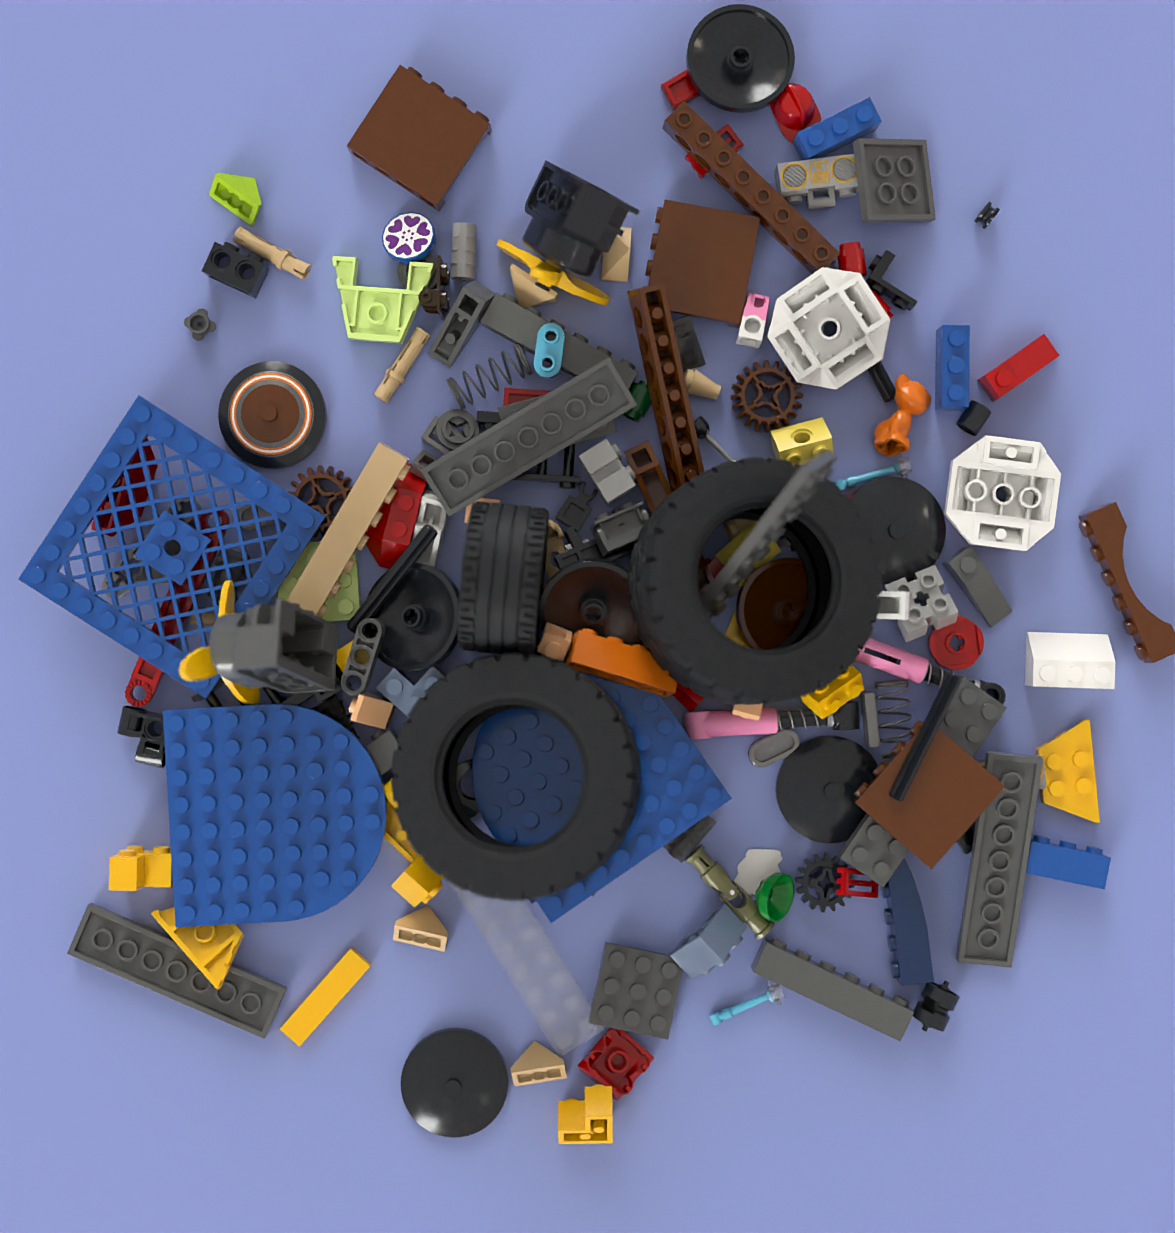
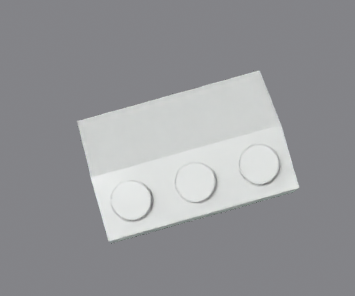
M1026 632L1024 685L1034 687L1115 689V658L1108 634Z

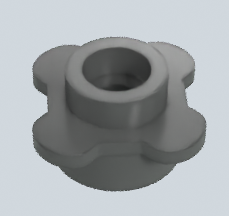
M202 308L184 320V325L192 331V337L197 341L202 340L208 332L216 330L215 322L209 319L207 310ZM199 322H202L201 327H198Z

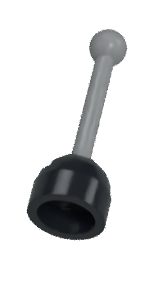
M699 416L694 421L697 439L705 438L727 461H738L733 459L709 435L710 428L708 422L702 416Z

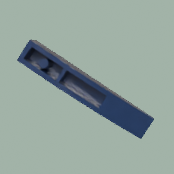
M904 857L884 887L881 886L882 897L887 898L888 906L887 909H884V918L886 925H890L891 935L887 936L888 948L894 954V962L890 964L893 978H897L901 986L934 982L928 929L922 902L913 875Z

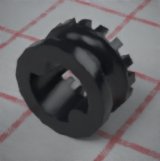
M990 201L974 220L976 223L981 222L984 229L1000 210L998 207L993 208Z

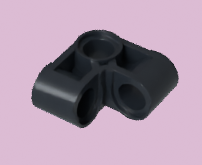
M123 706L117 733L140 738L135 761L164 768L166 765L164 725L162 734L156 733L153 728L155 721L163 725V714L147 711L135 706Z

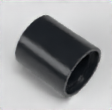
M971 400L969 407L963 411L956 425L966 433L977 436L991 415V411L981 403Z

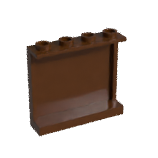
M399 65L347 144V148L352 155L440 212L445 204L444 197L485 135L492 133L491 125L488 123L490 120L479 111L473 113L467 109V104L456 96L450 98L444 94L445 90L437 83L432 81L429 84L421 79L422 75L414 68L409 67L406 69Z
M665 199L663 208H657L655 223L660 224L658 234L653 233L650 250H655L654 259L647 262L645 276L650 277L648 286L665 284L671 313L728 323V327L739 328L760 217Z
M919 720L910 729L909 733L912 736L906 743L900 741L890 752L893 757L886 764L882 761L872 772L875 775L873 780L869 784L863 782L854 794L857 798L854 802L925 865L932 869L1006 786L938 728L904 800L900 802L891 798L889 792L924 723Z

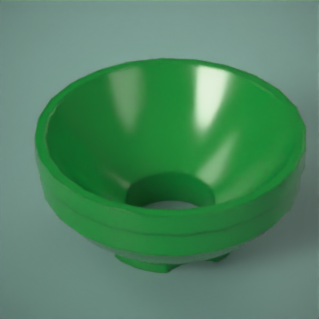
M779 872L770 875L760 882L759 887L755 891V900L761 915L765 919L779 922L786 916L794 897V882L790 875Z

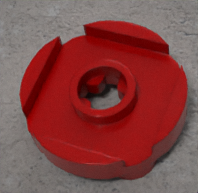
M957 616V620L953 624L938 630L934 626L931 628L928 648L938 665L947 669L962 670L972 666L979 655H981L984 648V638L977 625L965 617ZM954 635L957 636V639H962L963 645H959L957 651H954V648L949 646V641L952 640Z

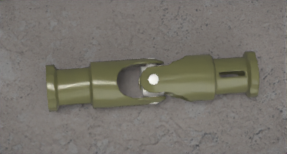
M702 844L699 845L686 857L685 862L687 864L691 863L701 874L700 878L705 884L719 892L720 900L743 923H746L755 933L754 937L760 940L771 931L775 923L768 921L761 915L758 905L738 883L731 881L727 871L718 861L714 862L704 851L705 847ZM738 892H740L742 902L738 907H733L728 901L735 899L738 896Z

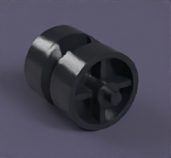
M944 980L943 985L934 982L926 983L921 993L924 999L923 1001H918L913 1010V1017L922 1022V1030L926 1032L928 1028L944 1032L950 1019L948 1012L954 1011L960 996L948 988V981Z

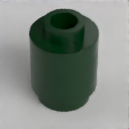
M640 380L639 384L633 382L629 389L637 405L622 414L635 422H639L640 418L645 417L652 404L648 384Z

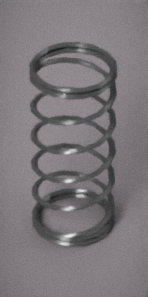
M518 343L514 344V351L521 372L505 351L501 352L508 379L497 363L490 357L488 363L495 385L482 367L478 364L475 365L483 393L470 375L463 370L462 375L470 400L452 377L446 380L461 410L466 409V406L457 388L467 402L473 405V397L466 376L479 394L486 398V391L478 368L494 390L499 392V385L491 361L509 385H512V380L504 355L521 378H525L523 367L529 376L533 374Z
M908 680L874 683L875 688L906 687L899 691L878 695L875 697L876 699L908 702L899 706L878 710V714L909 716L903 720L881 724L878 726L879 728L910 731L911 728L889 725L908 721L913 716L908 713L887 711L905 707L911 701L904 698L885 697L907 691L910 688ZM906 733L895 737L881 739L880 742L899 743L900 741L893 739L902 738L911 734ZM890 752L881 755L883 757L881 760L887 764L893 755Z

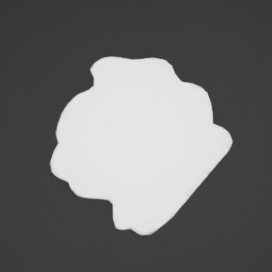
M749 849L746 852V858L738 864V875L734 882L738 883L749 896L751 894L755 895V891L762 880L774 873H781L778 868V863L782 860L781 852L774 849Z

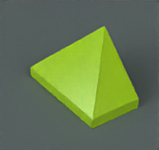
M224 173L215 174L209 196L250 226H253L262 205L255 178Z

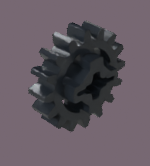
M826 852L823 855V859H820L817 854H814V861L812 862L805 859L806 868L798 867L797 869L802 876L795 877V881L801 884V886L796 888V892L798 894L804 893L801 897L802 902L806 903L810 900L809 907L814 910L819 905L822 913L825 912L826 906H829L833 912L836 908L835 904L839 903L841 906H845L842 900L844 898L843 895H835L830 898V895L836 889L841 890V884H837V878L839 877L832 875L831 868H847L848 864L843 862L839 865L840 858L835 855L830 860V856ZM819 866V870L810 875L811 871ZM824 877L830 881V884H825V888L819 884V881H823ZM849 885L848 888H854L855 885ZM807 887L815 888L818 897H813Z

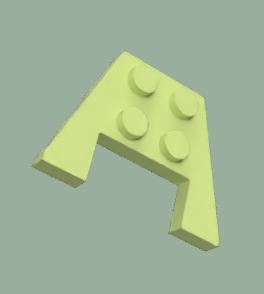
M333 256L332 261L333 266L336 268L338 278L336 281L341 293L343 303L341 306L348 338L351 340L403 344L420 306L419 293L428 288L436 265L433 263L409 262L406 290L356 286L359 265L357 258Z

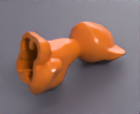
M900 374L895 382L896 392L894 399L898 410L890 418L880 422L873 434L874 448L886 457H894L909 451L910 441L907 436L911 429L912 416L925 413L931 402V396L927 393L925 387L917 381H911L905 374Z

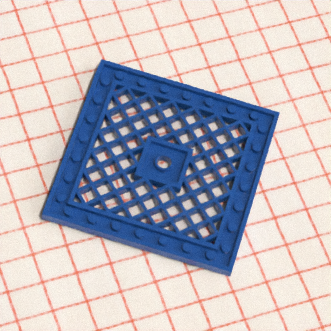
M138 395L18 580L202 697L208 698L221 676L217 674L205 680L187 681L180 676L179 668L183 659L194 651H189L186 636L199 633L202 647L209 646L205 632L211 631L213 626L204 628L201 613L215 611L216 620L218 619L219 603L216 590H220L223 585H214L212 571L225 569L227 579L233 581L231 567L245 566L248 580L235 583L233 581L235 594L234 613L246 612L247 608H255L257 604L269 605L326 516ZM148 435L156 439L144 442ZM158 444L161 459L147 461L144 447ZM164 445L180 455L166 457ZM139 450L141 463L129 465ZM181 459L184 474L170 476L168 462ZM187 460L203 470L190 473ZM162 463L165 478L151 480L148 466ZM143 467L146 482L132 484L129 470ZM124 473L126 486L114 488ZM205 475L208 489L194 492L191 477ZM210 475L226 485L213 488ZM185 478L188 493L175 495L172 481ZM166 482L169 497L156 499L153 485ZM147 486L150 501L136 503L133 489ZM233 489L249 499V501L236 503ZM128 490L131 505L117 507L114 493ZM228 490L231 504L217 507L214 492ZM209 493L212 508L198 511L195 496ZM109 496L111 509L99 511ZM189 497L193 512L179 515L176 500ZM170 501L173 514L164 510L159 516L157 504ZM151 505L154 520L141 522L138 508ZM251 505L254 519L240 522L237 507ZM257 505L271 513L272 516L259 518ZM232 508L235 523L221 526L218 511ZM132 509L135 524L121 526L119 511ZM213 512L216 527L202 530L199 515ZM112 513L116 528L102 530L99 515ZM194 516L196 529L181 519ZM94 519L96 532L84 534ZM274 520L277 534L263 537L260 522ZM280 520L287 524L283 532ZM255 523L258 538L244 541L241 526ZM154 524L144 539L142 527ZM236 527L239 542L225 545L222 530ZM136 528L139 543L126 545L123 530ZM217 531L220 546L208 548L212 539L204 534ZM117 532L120 547L107 549L103 534ZM97 536L101 551L87 553L84 538ZM277 539L267 554L264 541ZM170 540L178 541L181 546L180 552L175 556L170 555L166 550V545ZM79 542L81 555L69 557ZM259 542L262 557L249 560L246 545ZM240 546L243 561L230 564L227 549ZM139 547L134 556L143 562L130 564L127 549ZM221 550L224 565L211 568L208 553ZM121 551L124 566L111 568L108 553ZM102 555L105 570L92 572L89 557ZM203 557L205 569L192 571L200 558ZM82 559L86 574L72 576L69 561ZM263 561L252 577L250 564ZM62 566H64L65 574L60 572ZM144 566L148 581L134 583L131 568ZM151 567L167 577L153 579ZM125 570L128 585L115 587L112 572ZM206 573L209 588L196 590L193 575ZM106 574L109 589L96 591L93 576ZM87 578L89 590L74 580ZM188 579L190 592L177 594L174 582L182 586ZM168 581L171 596L158 598L154 583ZM248 584L239 599H237L235 586ZM149 585L152 600L138 602L135 587ZM129 589L133 604L119 606L116 591ZM210 592L213 607L200 609L197 594ZM110 593L112 604L98 595ZM191 596L194 611L181 613L178 598ZM172 599L175 615L162 617L159 602ZM153 603L156 618L143 621L140 606ZM134 607L136 620L121 610ZM195 614L198 629L185 632L182 617ZM176 618L179 633L166 636L163 621ZM157 622L159 634L145 625ZM180 637L183 650L168 640Z

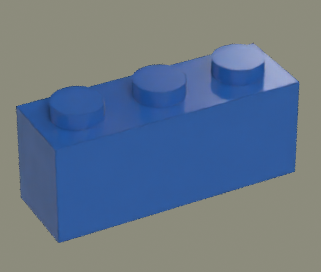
M869 97L798 132L792 143L801 160L822 158L858 138L876 131L882 120Z
M942 325L936 330L935 411H962L969 407L970 325Z
M1034 835L1030 843L1026 873L1105 890L1111 857L1102 854L1103 849L1086 846V850L1077 849V844L1060 840L1058 845L1050 843V838Z

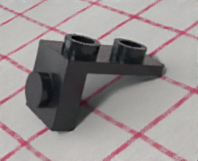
M888 250L882 256L877 254L868 267L872 272L867 278L866 283L879 296L884 294L892 299L891 303L898 309L910 311L915 307L917 301L882 279V276L896 255Z

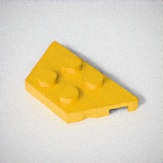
M1082 719L1079 721V724L1068 731H1063L1052 741L1036 748V754L1044 757L1046 789H1040L1041 802L1092 822L1100 823L1090 720Z
M174 907L163 911H153L151 915L213 986L219 990L244 937L242 931L235 924L176 927Z

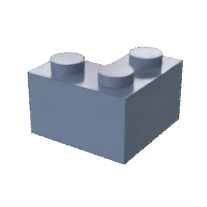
M434 666L415 683L402 670L393 668L376 689L407 716L420 697H424L425 691L439 678H444L447 675L437 666Z
M723 904L712 911L696 931L683 938L670 957L691 979L700 974L705 976L715 965L720 967L731 957L729 951L741 943L743 940L741 935L747 926L726 904Z

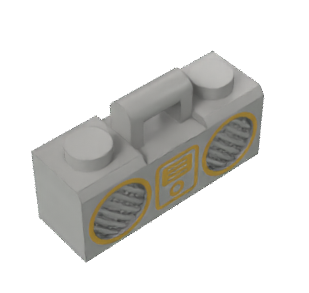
M854 154L779 163L774 171L777 192L790 205L799 204L806 198L808 210L834 207L836 205L835 195H839L840 198L855 196V192H858ZM827 193L826 197L813 198L815 194Z

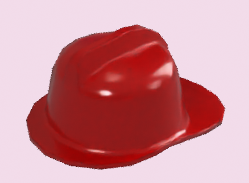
M789 83L779 98L770 104L782 134L791 143L798 132L822 121L821 114L811 93L799 84Z

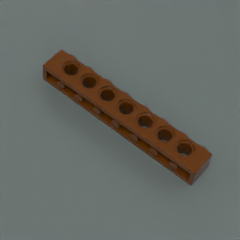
M684 100L665 119L662 129L699 163L750 215L760 217L759 223L811 274L822 267L827 268L840 254Z
M661 283L627 292L668 481L673 492L703 473L704 467L665 284Z

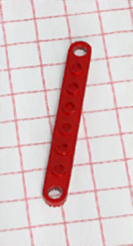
M224 510L218 511L222 520L221 526L228 525L230 523L228 514ZM213 512L201 515L202 530L211 528L208 519ZM227 529L222 530L223 536H225ZM217 531L204 534L212 539L208 548L220 546ZM218 551L208 553L210 567ZM203 557L200 558L192 571L205 569ZM206 573L193 575L196 590H201L207 577ZM188 579L182 586L174 582L177 594L190 592ZM170 589L168 590L166 597L171 596ZM191 596L178 598L181 613L192 611L193 602ZM172 599L163 601L160 608L162 617L175 615ZM189 616L182 617L184 627ZM176 618L163 621L166 636L179 633ZM156 622L153 624L151 630L159 634V629ZM179 638L169 639L168 641L177 645ZM139 657L124 692L127 702L136 707L149 704L157 691L164 672ZM137 685L144 687L147 693L142 701L137 700L133 695V690Z

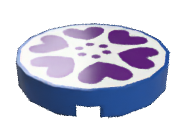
M414 212L399 214L391 219L385 226L382 234L383 247L389 257L404 264L419 262L426 258L436 242L435 229L430 220L424 215Z

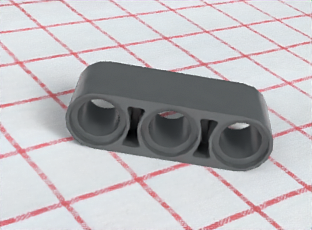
M364 619L357 627L341 679V687L349 695L363 693L370 684L385 635V626L379 619ZM369 623H374L378 628V633L374 638L368 637L365 633V627ZM360 649H365L369 652L370 659L366 664L360 663L357 659V653ZM352 675H357L361 679L362 684L358 690L352 689L349 685V679Z

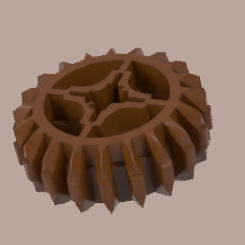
M764 360L763 368H760L759 363L756 361L753 363L754 371L746 366L743 371L747 377L738 374L736 379L741 385L733 384L731 387L734 391L739 392L730 396V400L739 401V403L732 406V410H742L738 414L737 419L741 420L746 416L748 420L744 424L745 427H749L752 422L756 423L754 426L755 432L759 431L761 425H764L765 433L770 432V425H773L774 430L780 429V421L784 426H789L790 421L787 416L792 419L798 416L792 408H802V404L795 401L803 398V393L795 392L802 384L798 382L793 384L791 382L795 378L792 374L789 377L786 375L789 370L787 366L782 371L778 370V361H775L772 368H769V360ZM771 376L780 382L774 385H767L757 377ZM751 382L754 386L753 390L756 393V399L747 405L745 390L747 384ZM786 388L788 402L783 412L779 407L780 403L777 396L781 390ZM777 389L772 394L770 403L767 400L766 402L761 401L759 404H756L763 395L762 391H766V393L769 391L771 393ZM759 408H767L776 416L765 418L753 412Z
M318 465L317 474H315L311 467L307 468L309 477L299 473L298 477L302 482L299 484L292 481L291 485L297 489L295 492H288L303 501L305 491L312 485V498L305 503L326 516L325 520L327 523L321 524L313 536L317 537L321 530V535L324 537L334 520L333 506L338 501H341L342 498L345 501L353 486L347 488L352 482L350 477L341 481L344 476L343 471L339 470L334 475V467L329 466L325 474L324 467ZM319 481H333L341 490L326 493ZM321 495L325 498H330L328 499L329 502L326 503L325 509L317 505V500L320 501L318 498Z

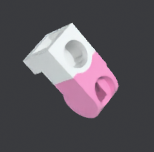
M748 292L735 344L759 349L763 339L769 305L768 296Z

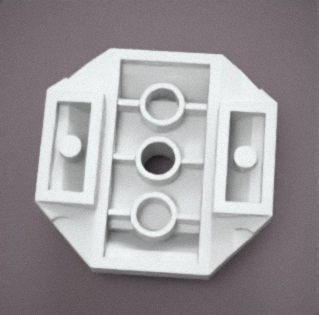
M986 435L951 460L944 515L969 544L1027 551L1054 528L1061 473L1046 453L1047 451L1041 442ZM998 488H1002L1006 492L1004 502L996 498V490Z

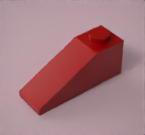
M1043 334L977 381L993 402L1060 355L1046 335Z

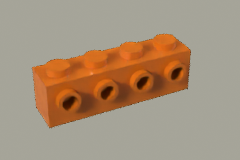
M590 629L578 630L572 635L565 664L572 668L663 697H668L675 693L677 682L669 676L668 670L664 671L650 655L649 648L642 645L623 644L622 639L616 637L603 638L597 636L598 633Z

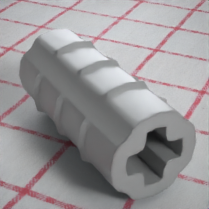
M453 224L450 264L452 280H474L475 254H477L475 252L477 241V226L475 224Z

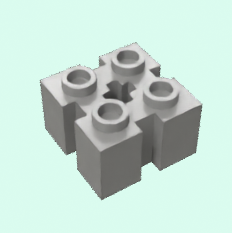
M605 439L579 455V462L605 504L609 506L635 489L636 485L634 482H636L637 477L629 465L624 467L620 462L623 455L616 443L610 444Z
M936 565L916 572L914 581L909 583L904 577L885 585L884 591L909 592L908 620L897 621V625L906 642L926 635L928 626L934 625L935 629L938 630L955 623L957 620L958 610L950 594L942 595L944 582ZM916 602H924L925 606H921L920 603L916 605Z

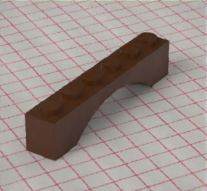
M646 441L624 451L628 465L637 477L636 482L652 513L672 491L649 441ZM702 553L700 554L697 566V588L700 598L714 581V577Z
M1107 503L1079 516L1080 531L1090 541L1092 546L1090 547V553L1093 559L1099 562L1103 570L1101 577L1106 586H1110L1113 592V604L1118 611L1122 612L1125 619L1123 626L1130 636L1132 635L1136 643L1134 650L1138 658L1143 660L1144 663H1155L1175 654V631L1172 625L1159 619L1147 610L1136 597L1129 584L1123 561V542L1127 525L1117 503Z

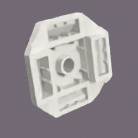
M822 267L777 298L767 337L796 382L838 390L884 358L891 319L860 273ZM834 321L837 324V332L834 336L827 337L824 334V326L826 323Z

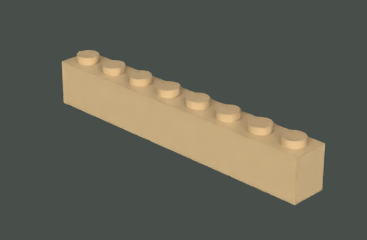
M383 442L378 443L286 601L297 603L300 605V608L313 611L314 615L323 618L328 609V606L325 605L329 596L335 597L342 586V583L339 582L343 572L348 574L356 562L352 558L357 549L362 551L370 537L366 533L370 526L375 528L381 520L383 513L379 512L384 503L390 504L397 492L393 487L398 479L403 481L411 468L407 465L410 460L408 457Z

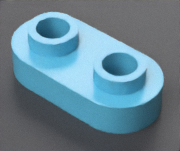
M555 323L543 325L537 335L534 368L536 373L545 379L557 376L561 370L565 335L563 329ZM547 333H555V340L548 341L546 339ZM545 359H550L553 362L550 368L542 366V362Z

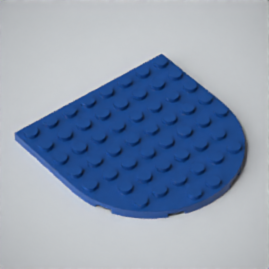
M583 672L581 673L598 684L615 701L632 729L641 762V791L630 829H628L621 845L599 869L582 881L552 895L535 899L550 923L732 799L671 709L659 695ZM517 708L500 712L482 723L474 747L472 782L477 806L489 831L498 841L525 846L534 845L548 839L567 823L580 800L584 772L578 746L563 724L545 711L533 708Z
M258 704L163 710L176 927L299 920L314 916L335 906L360 885L373 867L385 837L387 799L381 774L378 772L370 752L351 730L327 714L292 704Z

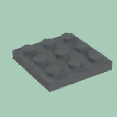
M858 138L853 141L862 223H922L936 220L926 140Z
M605 942L588 1021L589 1024L668 1040L682 968L670 955Z

